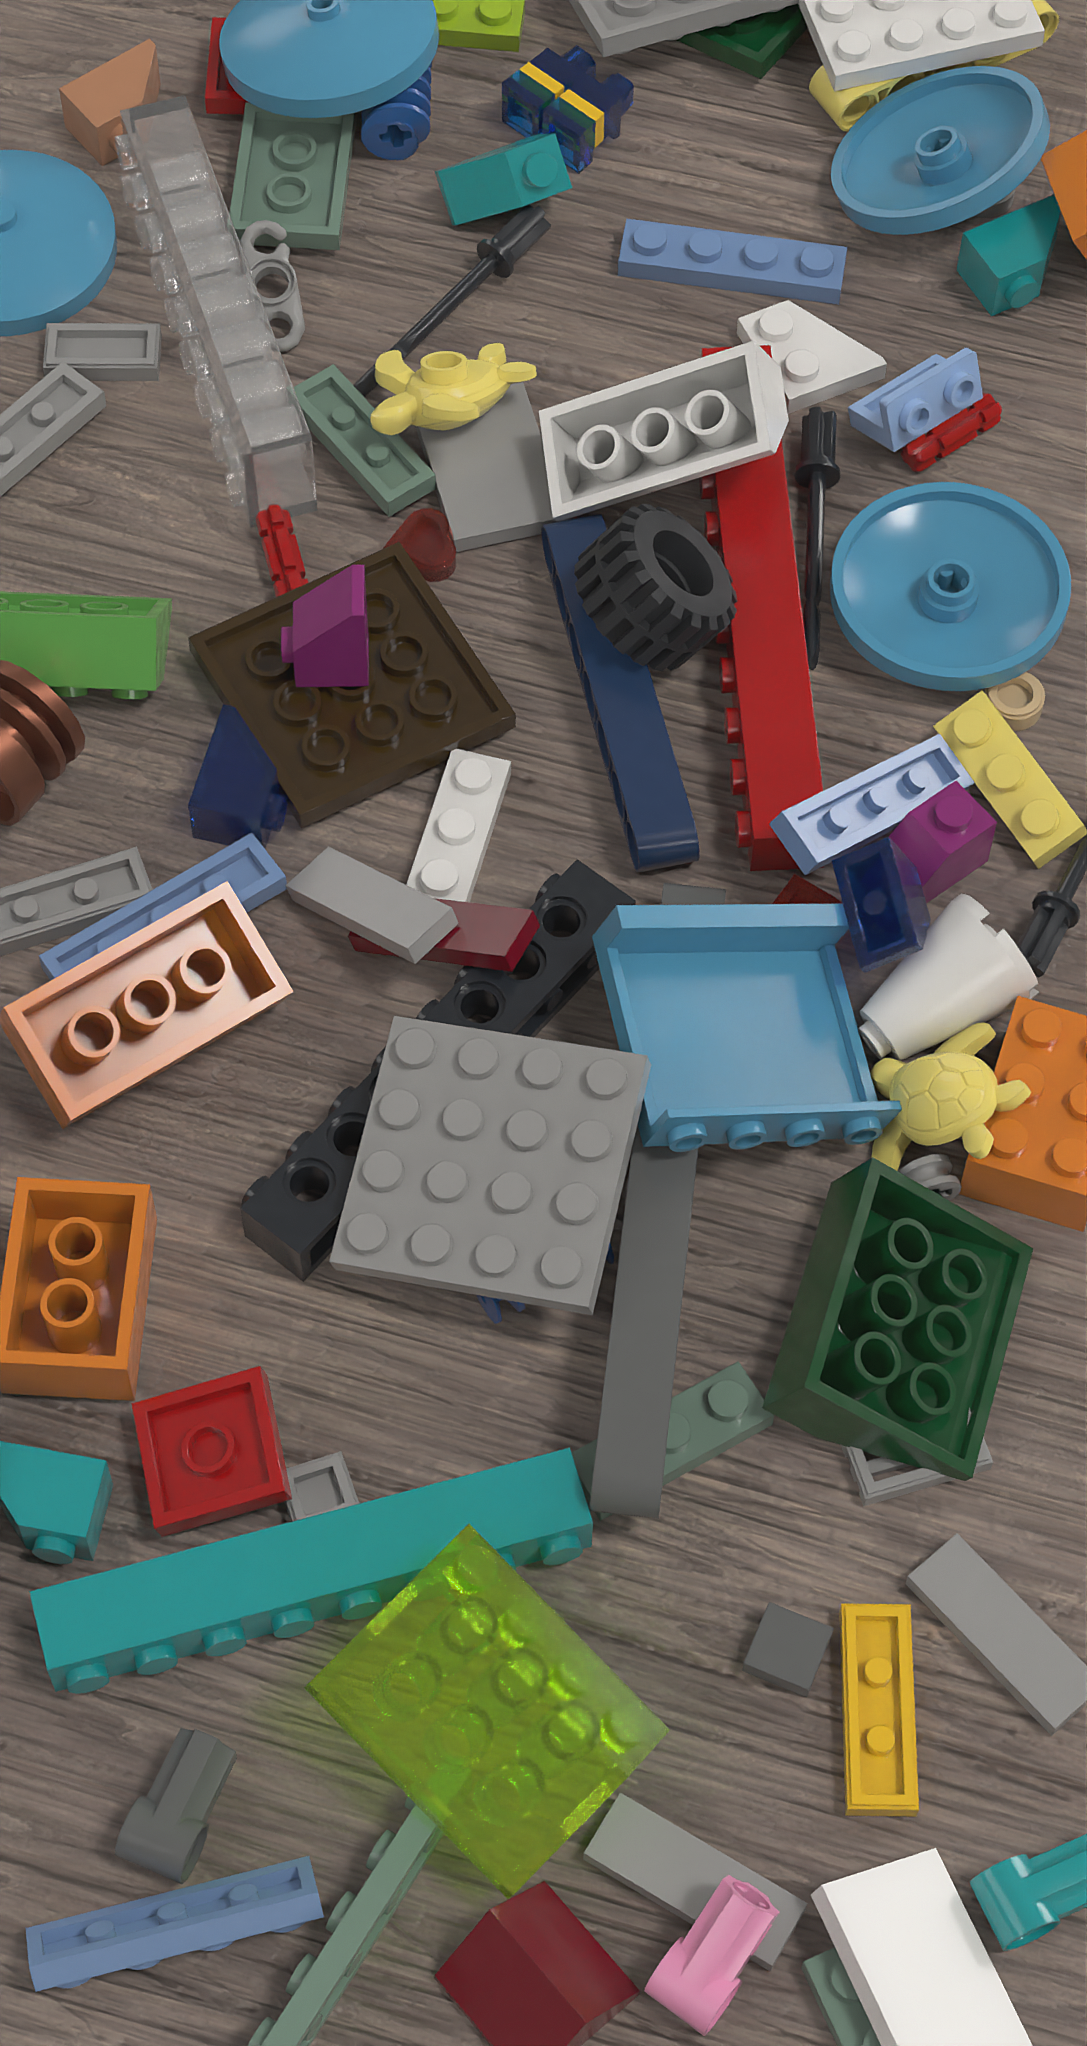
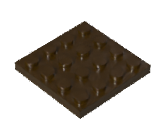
M400 542L188 637L191 654L301 829L448 760L451 751L455 749L467 751L516 727V713ZM351 565H364L369 634V686L296 687L294 663H282L281 628L293 626V602Z

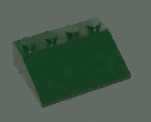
M873 1157L830 1184L762 1408L818 1439L846 1447L851 1446L862 1449L866 1453L914 1467L933 1470L962 1481L973 1478L1034 1248ZM969 1408H970L971 1415H970V1419H969V1422H968V1415H969Z

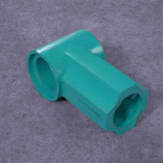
M1087 1834L1031 1859L1028 1858L1027 1854H1021L1003 1860L979 1873L969 1882L1003 1951H1010L1039 1939L1055 1929L1061 1923L1060 1919L1087 1908Z

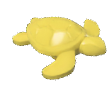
M501 343L488 344L482 347L477 360H467L463 354L453 351H440L428 354L421 359V368L416 372L403 362L399 350L385 352L376 360L375 379L380 386L396 395L384 400L374 409L370 422L373 429L386 435L399 434L410 425L441 431L460 427L485 414L503 397L511 384L535 378L537 376L536 366L525 362L506 363L505 348Z
M985 1022L975 1023L946 1040L934 1054L917 1058L909 1063L892 1058H883L873 1066L870 1072L873 1085L879 1093L890 1101H900L902 1110L882 1130V1135L874 1140L871 1158L873 1157L898 1171L902 1156L911 1141L925 1146L948 1143L962 1137L964 1149L974 1158L982 1159L989 1154L994 1137L986 1128L984 1122L992 1116L995 1110L1000 1112L1014 1110L1031 1094L1029 1087L1021 1080H1012L998 1085L993 1070L981 1059L974 1056L995 1037L996 1033L990 1024Z

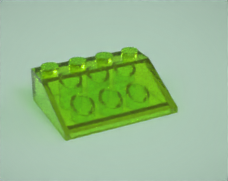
M467 1524L304 1687L507 1899L512 1897L606 1801L670 1730L470 1524Z

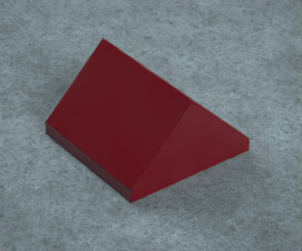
M545 1881L489 1909L434 1975V1979L490 2046H582L640 1995V1990Z

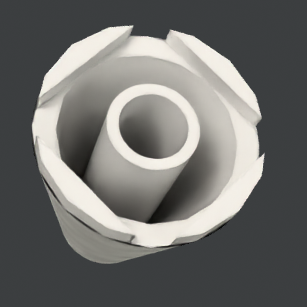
M961 893L947 905L860 1010L864 1024L858 1028L859 1034L869 1049L879 1059H882L887 1054L895 1060L901 1061L951 1038L975 1023L987 1022L1013 1010L1017 996L1032 1000L1039 994V991L1034 989L1038 985L1037 978L1013 939L1004 929L996 933L989 925L981 923V920L990 913L971 896Z

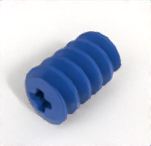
M432 62L420 78L406 90L381 104L362 110L361 139L367 150L377 157L388 160H405L416 152L419 143L426 140L429 135V117L431 116L430 84L432 79L430 68L432 67Z

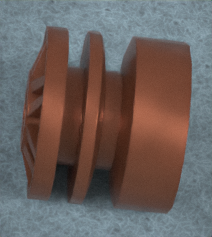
M0 660V824L11 826L19 822L44 794V780L52 781L59 777L65 771L66 764L75 760L84 750L85 735L75 715L47 684L26 669L9 661Z

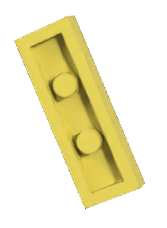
M983 690L933 725L936 732L943 737L976 786L1038 869L1087 835L1085 825Z

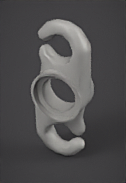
M268 220L256 221L246 228L239 242L248 298L256 311L254 322L258 329H265L272 319L279 318L288 321L291 326L289 334L280 339L274 338L266 332H261L257 336L258 343L270 351L286 352L299 344L305 331L295 270L289 263L290 248L285 243H280L275 251L270 254L260 253L254 248V241L260 235L269 234L275 239L282 241L287 236L286 230L276 222ZM277 274L286 279L288 288L279 297L266 298L256 290L258 281L266 275Z

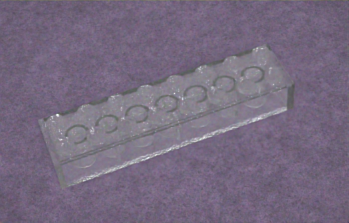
M186 96L120 110L123 135L114 136V142L122 170L128 169V174L120 175L123 196L128 209L136 208L137 212L139 211L140 215L134 216V222L141 248L143 250L150 248L151 252L154 253L153 257H149V266L157 291L165 290L166 295L169 296V298L163 299L169 328L172 333L180 332L182 339L184 338V341L178 342L179 352L186 375L194 374L197 382H199V384L193 385L200 416L202 419L210 417L212 425L215 426L209 429L210 441L217 463L225 461L229 470L224 476L233 508L243 505L250 528L257 526L255 519L257 513L267 510L268 506L272 504H278L281 509L287 510L290 513V517L318 511L312 437Z

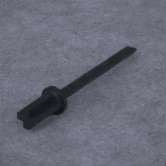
M528 204L491 240L483 239L477 244L476 250L481 261L388 351L399 350L402 360H404L492 273L501 278L509 277L514 271L513 264L551 228V224L544 218L546 214L544 210L539 206L534 209ZM375 364L353 384L364 398L378 385L375 379Z
M820 406L809 408V415L802 416L801 463L794 470L795 481L799 485L808 488L804 593L807 600L804 606L803 623L808 665L811 670L816 668L820 652L821 614L818 606L822 593L825 492L827 488L836 485L841 478L840 468L835 464L837 415L834 411L823 412Z
M1087 835L1083 837L1056 891H1042L1034 897L1032 901L1034 913L1017 944V947L1038 978L1045 974L1067 929L1074 927L1080 919V910L1072 899L1087 871Z

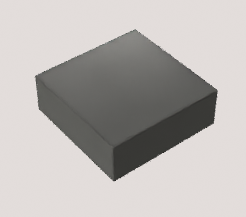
M769 1602L743 1663L742 1671L807 1698L831 1640L834 1628Z

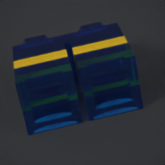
M577 45L561 56L546 48L502 82V122L526 138L532 135L555 133L565 165L580 174L593 162V149L607 136L612 139L620 136L621 116L633 104L634 85L618 72L610 75L602 83L595 80L596 62L591 54Z

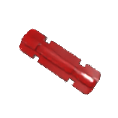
M982 393L983 398L968 406V409L965 408L926 432V435L923 434L903 446V451L901 452L903 461L909 465L912 471H923L936 463L935 456L940 459L944 458L978 436L976 430L983 433L998 424L1001 420L1000 414L1002 413L1000 403L995 401L991 394Z
M278 504L269 505L267 510L258 512L255 519L259 536L263 537L261 540L271 580L275 581L273 584L276 597L309 582L307 578L304 579L306 572L296 535L292 534L294 529L290 513L287 510L281 509Z

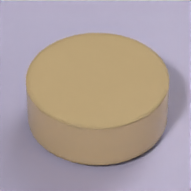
M1025 672L1005 683L985 688L984 693L1013 731L1028 729L1039 720L1045 701V691L1040 681L1032 674Z

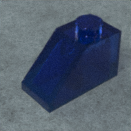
M223 704L188 803L192 836L195 839L229 846L248 834L253 833L261 845L266 848L271 831L280 832L287 811V796L280 795L277 769L237 709Z
M890 837L831 860L859 968L864 973L923 950L931 918L917 867Z

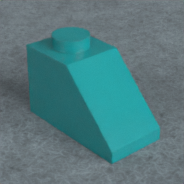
M555 133L532 135L435 171L452 225H459L523 207L572 188Z
M1055 194L963 232L956 271L991 316L1012 307H1023L1039 296L1057 238L1062 213Z
M0 1441V1508L26 1549L32 1550L36 1557L56 1564H70L73 1562V1558L93 1561L113 1489L107 1461Z

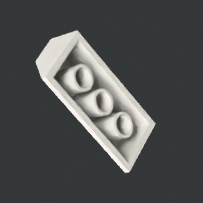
M751 341L540 410L539 418L552 517L559 522L775 454L789 421L781 367L755 341Z

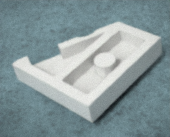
M789 300L738 318L736 333L743 344L755 341L759 346L771 345L772 359L781 367L788 414L885 378L887 363L883 357Z

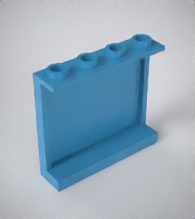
M846 904L615 906L592 936L619 1049L623 1052L648 1055L651 1063L638 1120L643 1147L669 1146L672 1151L685 1152L697 1149L705 1144L728 1143L732 1149H748L763 1142L787 1141V1144L791 1147H803L825 1139H844L847 1144L858 1145L873 1141L882 1135V1130L898 1115L902 1108L900 1101L877 1100L836 952L835 944L852 926Z

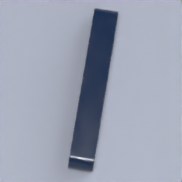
M601 514L544 524L541 527V537L546 565L634 868L637 873L699 861L700 849L695 821L648 665L642 666L634 662L630 656L619 652L605 636L603 637L595 627L596 624L592 618L587 615L582 606L584 603L583 599L578 595L575 582L578 579L574 574L575 564L579 561L578 556L606 530Z

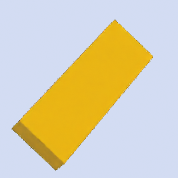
M841 1603L839 1620L845 1816L917 1817L919 1797L911 1604Z

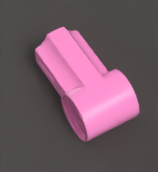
M730 1875L726 1876L720 1882L685 1938L680 1937L661 1960L649 1979L644 1992L703 2036L707 2035L737 1993L742 1983L738 1976L758 1949L780 1912L772 1905L769 1897L750 1883L742 1882Z

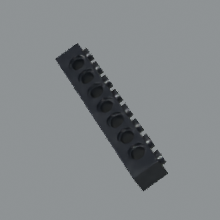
M577 859L562 875L558 873L551 875L538 891L535 903L529 909L534 911L540 927L512 972L464 965L455 979L454 987L440 1001L434 999L428 1002L419 1012L416 1019L534 1038L600 969L592 936L616 905H636V900ZM557 930H565L572 933L573 935L564 938H559L552 936L549 933ZM516 972H526L533 975V977L526 980H516L509 977V975ZM476 1014H484L493 1019L485 1023H474L467 1018ZM385 1048L374 1060L371 1073L356 1088L349 1086L344 1089L332 1103L326 1120L313 1133L305 1131L298 1136L288 1149L285 1162L270 1178L262 1176L257 1179L242 1199L240 1210L245 1237L303 1282L332 1252L357 1156L344 1155L340 1151L346 1146L360 1145ZM309 1189H316L325 1193L321 1199L313 1202H305L296 1198L301 1192Z

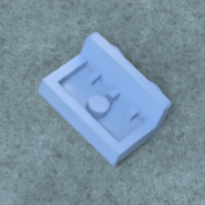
M964 348L947 359L938 354L931 356L850 405L848 413L851 426L891 451H897L983 398L977 354L969 348Z

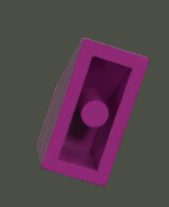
M351 565L293 602V626L281 628L282 663H294L296 687L369 686V634L364 565Z
M954 781L908 812L857 874L854 884L895 926L988 862L997 822L957 781Z

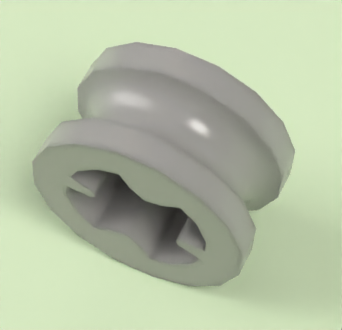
M932 1154L918 1158L898 1171L949 1201L954 1199L961 1191L962 1186L956 1176L949 1175L953 1165L950 1158L944 1154Z

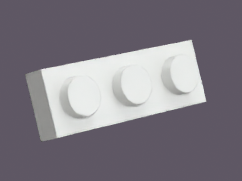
M460 749L451 751L406 884L407 886L432 898L470 902L511 776V761Z

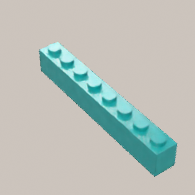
M569 1447L29 1592L46 1668L54 1690L57 1692L68 1689L70 1693L80 1694L100 1689L109 1683V1677L137 1670L138 1674L152 1675L167 1671L178 1664L179 1658L201 1652H206L208 1656L231 1654L242 1649L247 1644L246 1640L274 1633V1636L278 1638L294 1637L312 1629L315 1625L314 1622L342 1615V1618L347 1620L364 1618L379 1611L382 1608V1603L409 1596V1599L412 1601L430 1600L446 1593L450 1588L449 1585L474 1578L479 1583L500 1581L514 1574L516 1567L543 1560V1563L546 1565H558L569 1562L579 1557L583 1553V1549L592 1547L593 1521Z

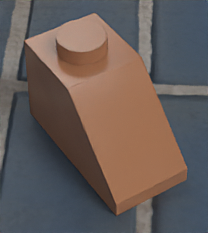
M150 38L59 88L65 128L101 166L122 155L131 153L148 140L161 85L156 45Z

